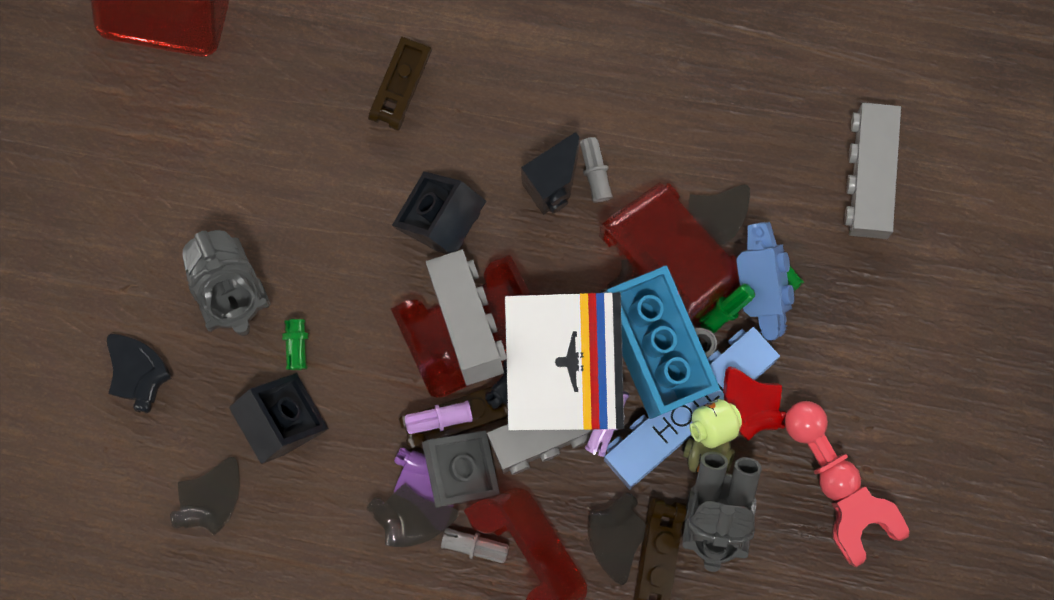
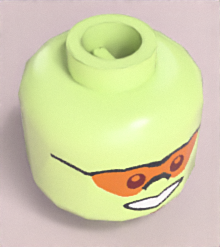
M716 399L693 411L692 423L690 424L691 435L695 441L701 442L704 446L716 448L732 441L738 436L742 425L741 415L732 403Z

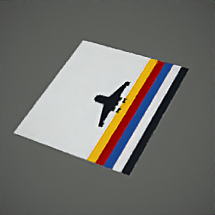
M621 292L505 296L508 430L624 429Z

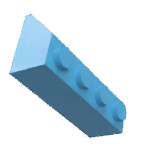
M667 265L603 292H621L622 356L649 419L720 390Z

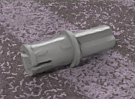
M595 137L581 140L580 146L586 166L583 174L587 176L593 203L612 199L613 195L606 172L609 168L603 164L598 140Z
M446 527V535H443L441 548L468 554L470 559L476 556L498 563L506 561L509 552L507 544L482 538L480 533L477 532L475 535Z

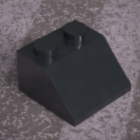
M576 132L521 167L522 185L543 215L549 211L556 213L568 204L567 199L571 195L579 155L580 137Z
M424 171L392 226L435 251L450 254L461 248L473 223L480 216V211L485 205L486 200L462 181Z
M297 373L251 388L229 407L261 464L288 454L329 429Z

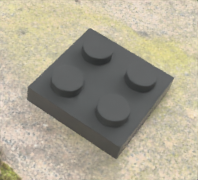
M486 431L430 439L422 442L436 508L500 496Z

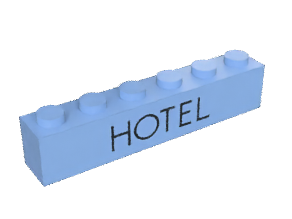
M754 327L747 333L743 329L738 331L728 341L731 346L724 353L721 354L717 350L708 358L720 390L652 419L642 415L629 427L633 431L624 440L618 436L608 445L606 450L608 454L604 457V462L629 490L692 436L690 424L692 423V414L695 409L716 399L724 400V377L728 367H735L753 380H756L777 362L780 355Z

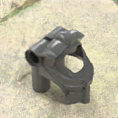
M221 230L198 232L194 235L195 238L191 239L183 248V261L189 282V290L199 304L200 311L206 322V329L208 332H212L220 327L233 328L238 335L246 336L250 332L249 321L259 310L268 308L271 305L263 284L255 276L256 273L247 259L239 238H232L227 232Z
M706 452L701 457L696 484L689 491L682 545L685 549L694 550L699 557L705 560L704 567L707 571L716 572L720 570L721 563L728 562L736 557L743 559L748 557L750 540L753 539L755 534V495L762 470L760 463L755 459L748 457L739 458L735 462L733 474H727L728 460L721 453Z

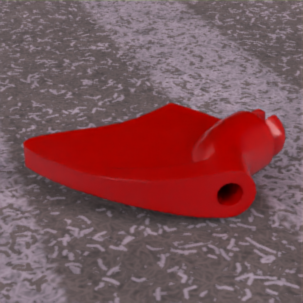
M728 367L724 377V400L735 405L741 415L742 425L739 433L749 441L760 431L784 429V419L787 413L779 411L782 385L779 383H761L753 380L735 367Z

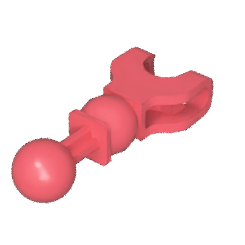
M811 401L798 402L788 410L785 417V428L792 439L808 444L820 467L813 472L820 474L819 484L822 492L828 498L835 501L832 503L836 511V521L833 525L834 542L847 562L854 567H858L866 560L867 554L861 542V535L863 529L868 524H879L891 539L903 541L909 537V528L894 503L886 499L876 498L871 495L866 486L861 487L859 470L853 463L845 460L848 458L847 454L836 455L825 436L828 419L823 408Z

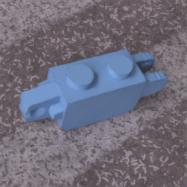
M760 222L748 225L747 250L741 252L736 261L740 286L748 284L756 294L752 301L743 307V310L750 317H758L760 333H762L764 339L772 341L776 340L779 336L781 337L787 330L785 312L792 309L791 304L794 303V290L792 285H788L789 256L787 252H784L783 244H776L771 223Z

